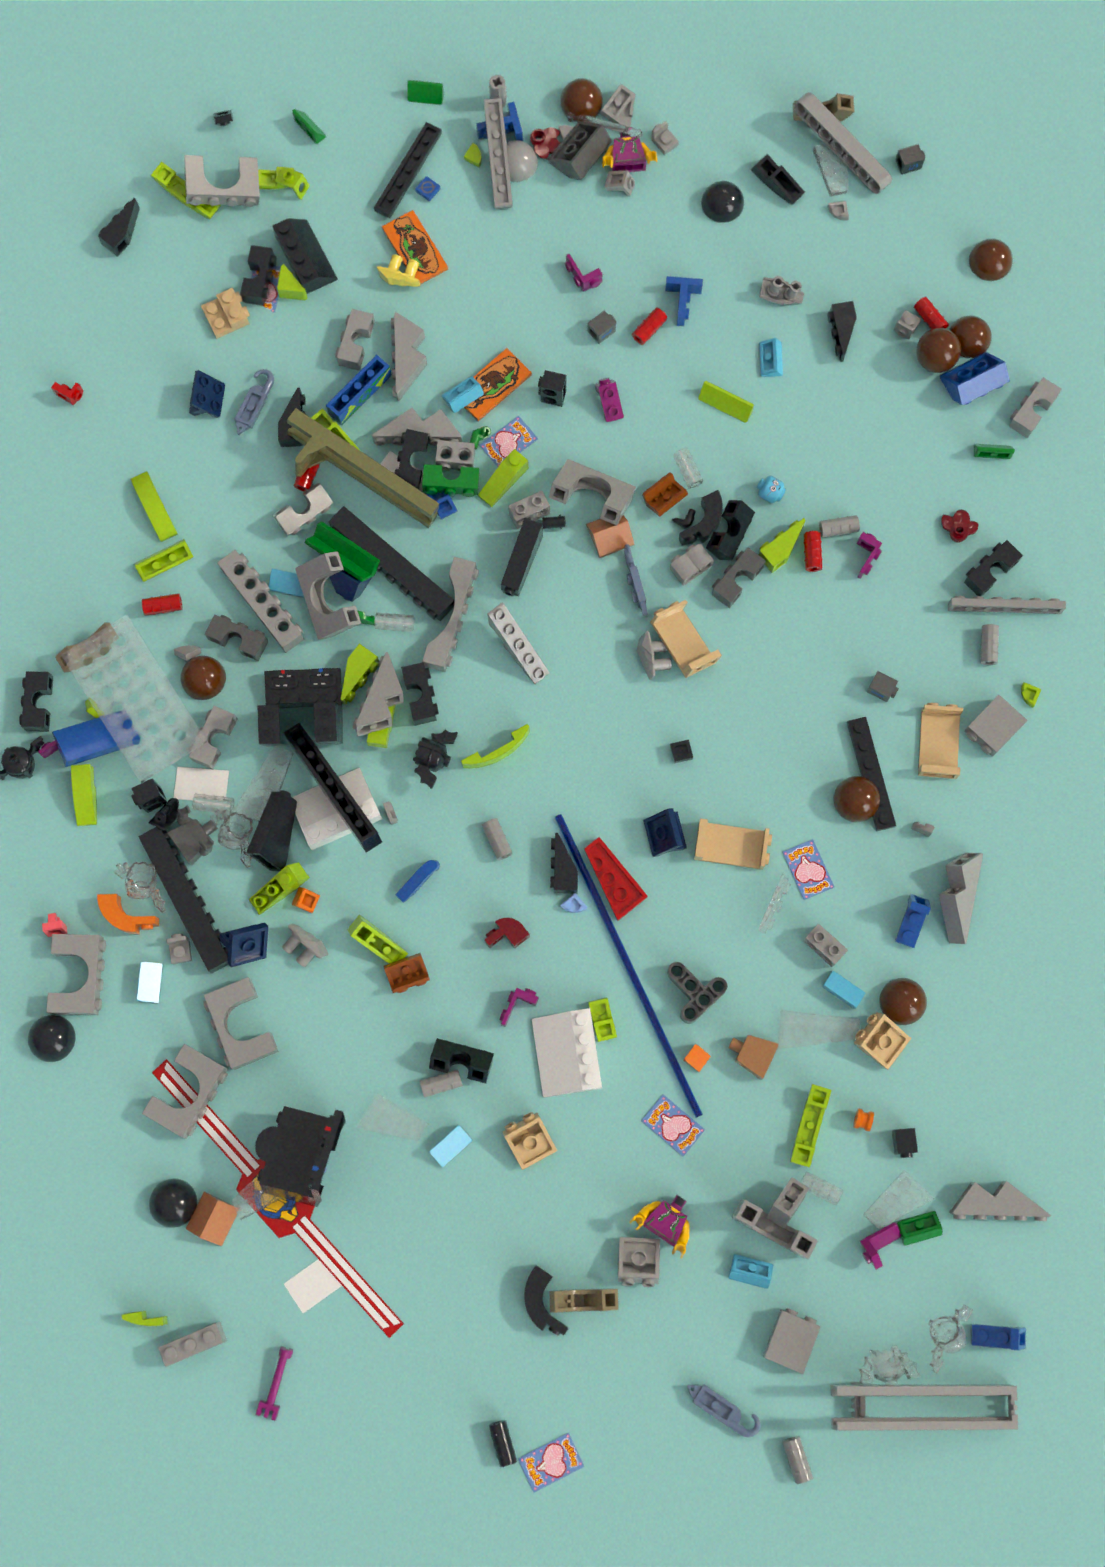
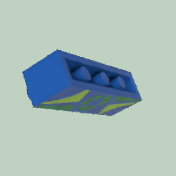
M376 355L326 404L328 414L342 426L392 376L390 366Z

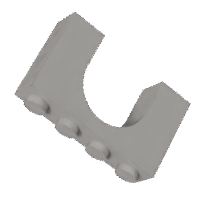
M185 155L186 204L259 206L257 158L239 157V181L231 188L220 189L212 186L206 180L203 156Z
M567 459L552 483L549 498L566 504L576 490H594L606 499L600 519L618 525L632 501L636 487Z
M338 552L324 553L295 568L318 640L331 638L361 624L356 606L332 611L324 599L323 589L326 580L330 576L344 570Z
M52 934L51 954L55 956L81 957L88 966V979L84 986L76 992L48 993L46 1013L56 1015H98L99 1010L102 1008L100 991L103 990L101 971H104L105 962L102 959L103 952L106 950L104 937L100 935Z
M249 977L204 995L205 1001H203L206 1011L210 1012L213 1018L210 1019L213 1030H217L219 1034L217 1042L220 1048L225 1050L224 1060L227 1067L231 1066V1069L236 1070L279 1052L273 1035L270 1032L247 1041H239L234 1039L228 1031L227 1020L231 1011L243 1003L258 998L253 982Z
M184 1044L174 1062L190 1070L198 1078L200 1090L197 1099L188 1107L178 1109L152 1096L142 1114L180 1137L187 1139L188 1136H192L196 1129L195 1124L198 1119H202L207 1111L205 1107L208 1102L213 1101L215 1098L217 1087L226 1080L228 1069Z
M747 1200L739 1202L732 1216L733 1219L805 1259L810 1258L818 1240L788 1225L782 1228L767 1218L768 1214L763 1212V1209Z

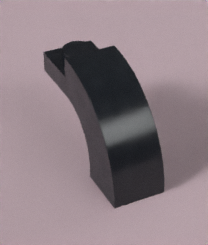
M719 490L702 497L701 506L705 516L698 524L679 533L681 545L686 543L688 545L692 544L697 538L700 539L701 543H704L711 538L713 532H716L723 509Z

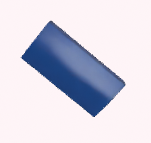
M126 709L52 732L65 767L135 746L140 742L139 734Z

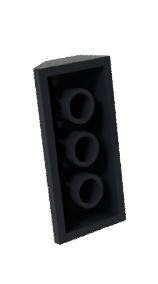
M287 218L272 225L275 237L299 283L305 289L306 294L338 280L307 220Z

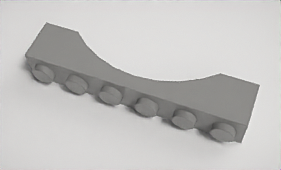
M457 557L453 559L449 572L450 581L455 592L453 613L444 630L427 644L422 660L425 667L446 672L447 667L451 666L453 656L450 655L452 649L455 650L457 647V632L462 630L463 621L461 619L463 614L466 615L467 599L472 597L474 590L472 583L473 580H477L479 573L476 562Z

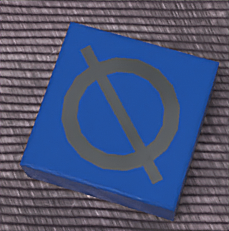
M426 176L415 188V191L430 202L441 188L439 184Z

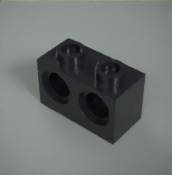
M545 370L543 377L540 376L538 382V395H541V402L562 407L567 391V375Z
M153 778L131 788L134 793L131 797L135 805H138L140 810L144 809L147 813L168 803L161 786Z

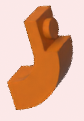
M97 894L101 913L110 924L119 930L129 934L140 935V927L142 930H153V927L159 926V918L156 916L127 915L122 908L121 897L118 894Z

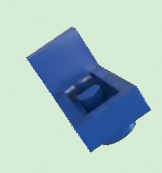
M515 102L507 103L509 116L504 117L505 134L513 132L515 140L523 141V132ZM486 121L476 123L478 139H487Z
M667 276L665 291L680 292L677 326H684L685 319H689V308H686V303H690L691 293L701 294L703 279Z
M913 894L909 895L908 906L895 942L912 948L915 947L925 917L929 915L931 909L929 900Z
M972 1324V1345L1023 1350L1026 1349V1328Z

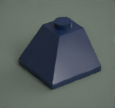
M342 570L330 576L336 593L345 600L353 602L361 596L372 577L361 582L345 570Z

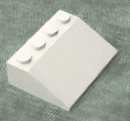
M357 768L339 776L369 821L373 824L382 820L361 769ZM319 786L293 796L297 801L295 814L311 850L352 833Z
M590 1008L532 1019L543 1098L602 1089Z

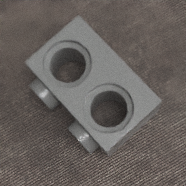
M438 440L436 465H442V470L444 471L456 469L460 472L461 467H474L475 443ZM445 454L450 455L448 459L442 458ZM462 456L469 457L467 460L460 459Z
M542 490L508 506L509 515L517 529L521 528L524 518L536 521L550 514V505Z
M819 923L803 940L831 967L848 951Z
M792 1177L773 1204L767 1218L785 1228L804 1200L809 1188Z

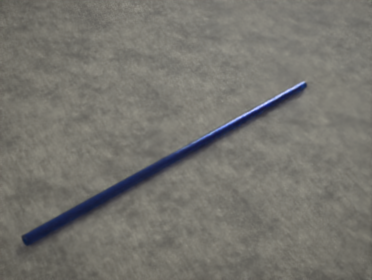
M562 814L557 815L555 819L695 1118L703 1115L567 824Z

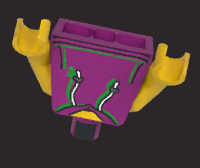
M622 130L620 138L614 139V145L609 146L602 157V167L609 165L612 171H646V160L647 164H650V161L658 162L657 152L651 151L645 143L640 141L638 136L631 137L630 130Z
M676 1195L671 1204L664 1200L662 1202L654 1201L645 1205L629 1221L630 1224L633 1221L638 1223L636 1230L644 1226L674 1247L672 1254L674 1255L675 1251L678 1250L681 1252L680 1258H683L690 1235V1223L687 1220V1216L680 1212L687 1202L686 1200Z

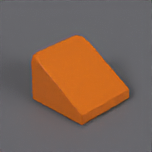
M299 887L292 905L313 913L320 895Z
M695 1044L683 1061L700 1072L711 1056Z

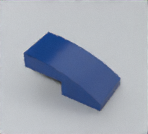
M444 492L434 495L426 493L427 496L439 503L437 512L441 520L458 512L450 495H445Z

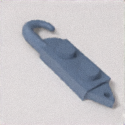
M261 369L254 374V378L264 374L268 379L264 386L255 385L249 389L234 419L237 424L238 435L249 428H253L268 398L267 396L274 384V375L269 370Z
M626 544L624 546V555L629 570L627 581L629 585L633 586L634 591L631 592L633 602H637L638 608L641 609L643 616L648 615L646 597L637 566H635L630 546Z
M704 1384L702 1386L687 1385L693 1398L692 1402L744 1437H752L758 1433L760 1420L755 1414L751 1415L755 1421V1426L748 1430L739 1424L741 1411L734 1404Z

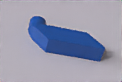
M437 860L427 861L395 895L403 903L407 901L440 868L439 862Z

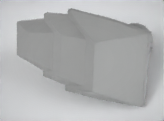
M780 276L774 278L763 277L759 297L780 305H792V303L803 302L804 292L800 291L802 285L798 281L788 284Z
M646 631L639 639L637 652L649 680H651L655 676L656 670H670L671 660L670 658L654 659L655 652H666L668 649L662 641H651L650 633Z
M288 925L292 935L282 945V948L287 953L292 954L296 947L302 943L306 949L296 959L301 966L306 967L314 956L322 958L328 955L322 940L317 939L298 925Z

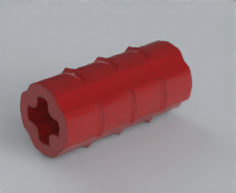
M927 297L921 298L914 305V309L926 322L929 329H946L949 326L944 316L939 313V310L935 308Z
M656 307L633 331V339L640 345H644L667 320V315L660 308Z
M320 463L308 468L301 477L296 476L294 487L303 492L309 490Z
M818 531L804 533V561L806 571L816 572L823 569L821 533Z
M180 593L142 599L144 615L183 610Z

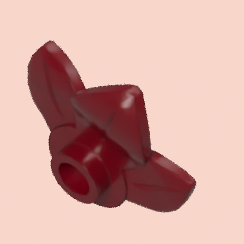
M548 127L545 130L535 129L530 134V142L534 145V151L540 158L547 159L549 153L553 154L561 144L556 139L560 131L556 128Z
M963 509L958 510L953 517L945 514L942 516V526L945 530L949 531L950 538L954 542H962L968 535L975 534L978 530V523L970 521L969 513Z

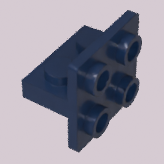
M200 370L195 371L189 413L194 416L208 413L216 418L220 417L225 383Z

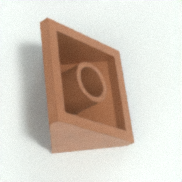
M624 515L618 525L602 519L586 524L600 558L624 549L626 544H629V546L634 545L630 526Z
M203 1192L186 1229L199 1238L222 1246L240 1208L207 1192Z

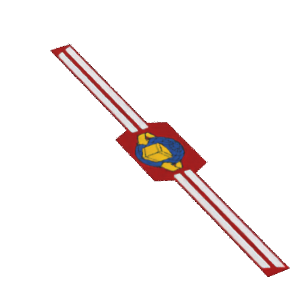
M167 1059L152 1072L183 1108L188 1107L197 1099L198 1093ZM207 1105L205 1107L207 1108L205 1115L202 1119H198L196 1123L242 1173L236 1188L237 1192L278 1238L296 1233L390 1338L404 1323L312 1222L310 1218L315 1206L263 1193L257 1178L260 1169H264L266 1162L261 1159L257 1160Z

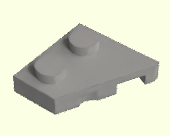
M620 84L600 114L621 129L630 130L635 93Z

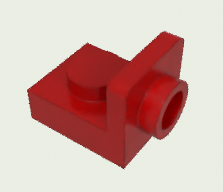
M54 382L51 387L56 396L73 406L83 396L84 390L77 382L72 389L65 384L60 385L57 382Z

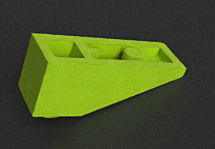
M514 449L501 462L478 496L490 507H493L529 469L528 460Z
M360 914L347 929L352 938L389 964L404 959L408 952Z

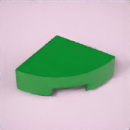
M358 611L362 624H376V618L373 615L365 616V612Z

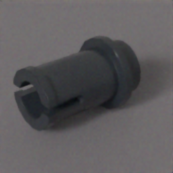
M561 514L558 517H542L543 529L559 527L562 529V527H566L565 516H561Z

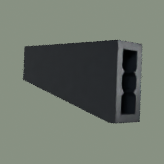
M524 518L501 582V590L508 596L520 595L543 538V526L541 523Z
M284 790L271 792L246 852L270 871H281L286 866L297 801L291 797L289 792Z

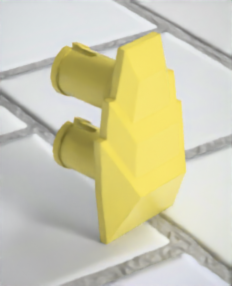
M395 254L392 255L388 268L377 266L380 277L389 285L420 287L419 280L415 278L420 265L416 260L409 259L405 273L398 271L403 258Z

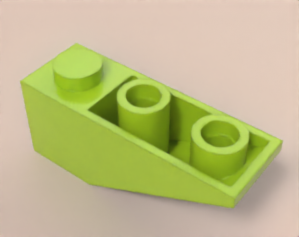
M805 518L800 521H794L787 531L779 532L772 542L769 543L767 541L760 547L759 556L766 561L765 565L771 573L787 563L804 527Z
M360 643L347 660L341 701L344 705L353 701L356 696L355 692L359 687L362 688L366 684L368 675L371 672L374 673L379 666L378 656Z
M299 862L289 864L250 897L249 901L260 915L297 890L310 877Z

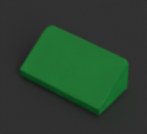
M408 80L407 99L409 102L443 104L444 90L442 83Z
M296 109L292 110L294 121L316 144L326 138L324 132L306 113Z
M974 444L975 457L1011 459L1015 452L1012 446Z
M936 1211L897 1221L904 1246L942 1235V1226Z

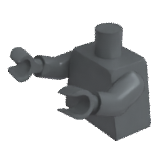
M186 805L182 809H177L179 813L177 823L181 826L169 831L168 835L185 859L193 865L201 856H206L212 851L214 841L209 835L218 828L212 820L202 826L197 819L193 820L188 817V813L191 811L189 806Z

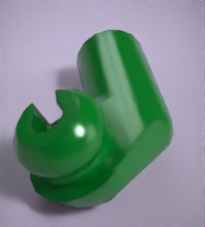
M483 426L472 432L469 443H475V450L478 448L479 441L489 437L491 429L488 426Z

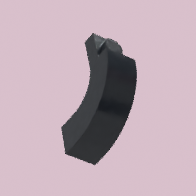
M536 1265L528 1277L524 1292L528 1315L540 1330L543 1331L548 1324L550 1326L548 1330L559 1336L560 1333L565 1335L569 1327L551 1316L543 1304L544 1290L553 1276Z

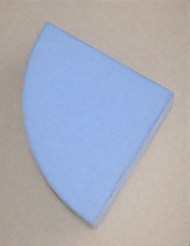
M576 893L560 905L562 909L571 913H579L588 908Z

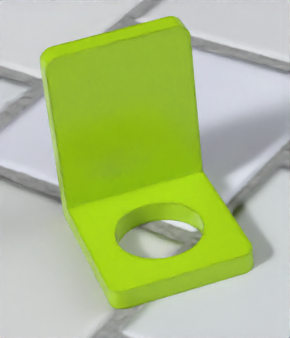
M286 167L282 168L275 179L276 183L292 188L298 199L303 198L310 186L303 173ZM303 182V189L299 192V186Z

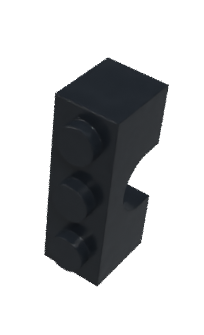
M251 245L247 262L250 270L258 271L259 274L255 278H243L240 295L243 303L264 306L265 300L269 298L270 291L268 287L269 283H272L273 280L272 268L276 266L277 257L274 255L272 248Z
M406 429V433L403 432L401 437L403 449L402 451L399 450L397 462H400L399 469H395L394 474L419 489L423 471L413 468L410 458L416 451L427 452L430 434Z
M729 500L721 515L727 521V532H713L706 549L719 560H733L755 512L742 500Z
M1008 540L1003 544L999 542L992 549L993 553L990 556L985 555L979 561L980 565L976 569L972 567L966 573L967 578L964 583L977 596H983L997 581L992 576L990 568L998 567L1007 573L1023 557Z
M424 662L401 667L406 689H419L422 692V696L418 701L409 703L414 725L437 721L436 715L439 714L437 703L433 704L432 701L435 693L433 685L429 686L428 679H431L429 667L425 668Z
M26 671L25 677L22 680L24 696L21 697V706L23 711L20 714L19 723L26 731L49 732L51 713L46 708H37L36 703L41 696L52 695L53 676L49 672Z
M437 1038L431 1053L429 1069L448 1073L452 1065L462 1064L468 1069L467 1079L486 1084L492 1067L494 1053Z

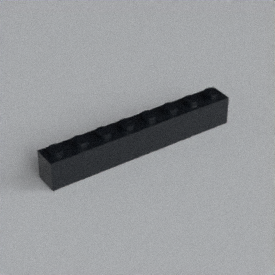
M345 506L329 521L331 528L379 559L380 562L376 571H382L385 574V578L391 584L395 582L399 586L398 589L405 596L409 594L413 598L412 601L421 608L423 606L427 610L426 613L432 619L437 618L441 622L454 608L455 601L451 596Z
M300 722L283 732L290 746L364 851L367 853L381 844L382 840L377 830Z
M155 827L138 836L207 970L210 973H214L227 966L228 950L220 941L221 932L219 929L215 930L212 924L215 920L210 912H206L204 908L206 903L203 897L197 895L195 891L197 886L194 880H189L186 874L189 872L184 862L180 863L178 859L180 853L176 846H172L169 842L171 837L168 835V831Z

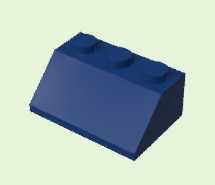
M988 352L939 375L952 399L961 405L969 404L972 400L985 396L988 392L1001 388L1004 384L1010 382L1006 362Z

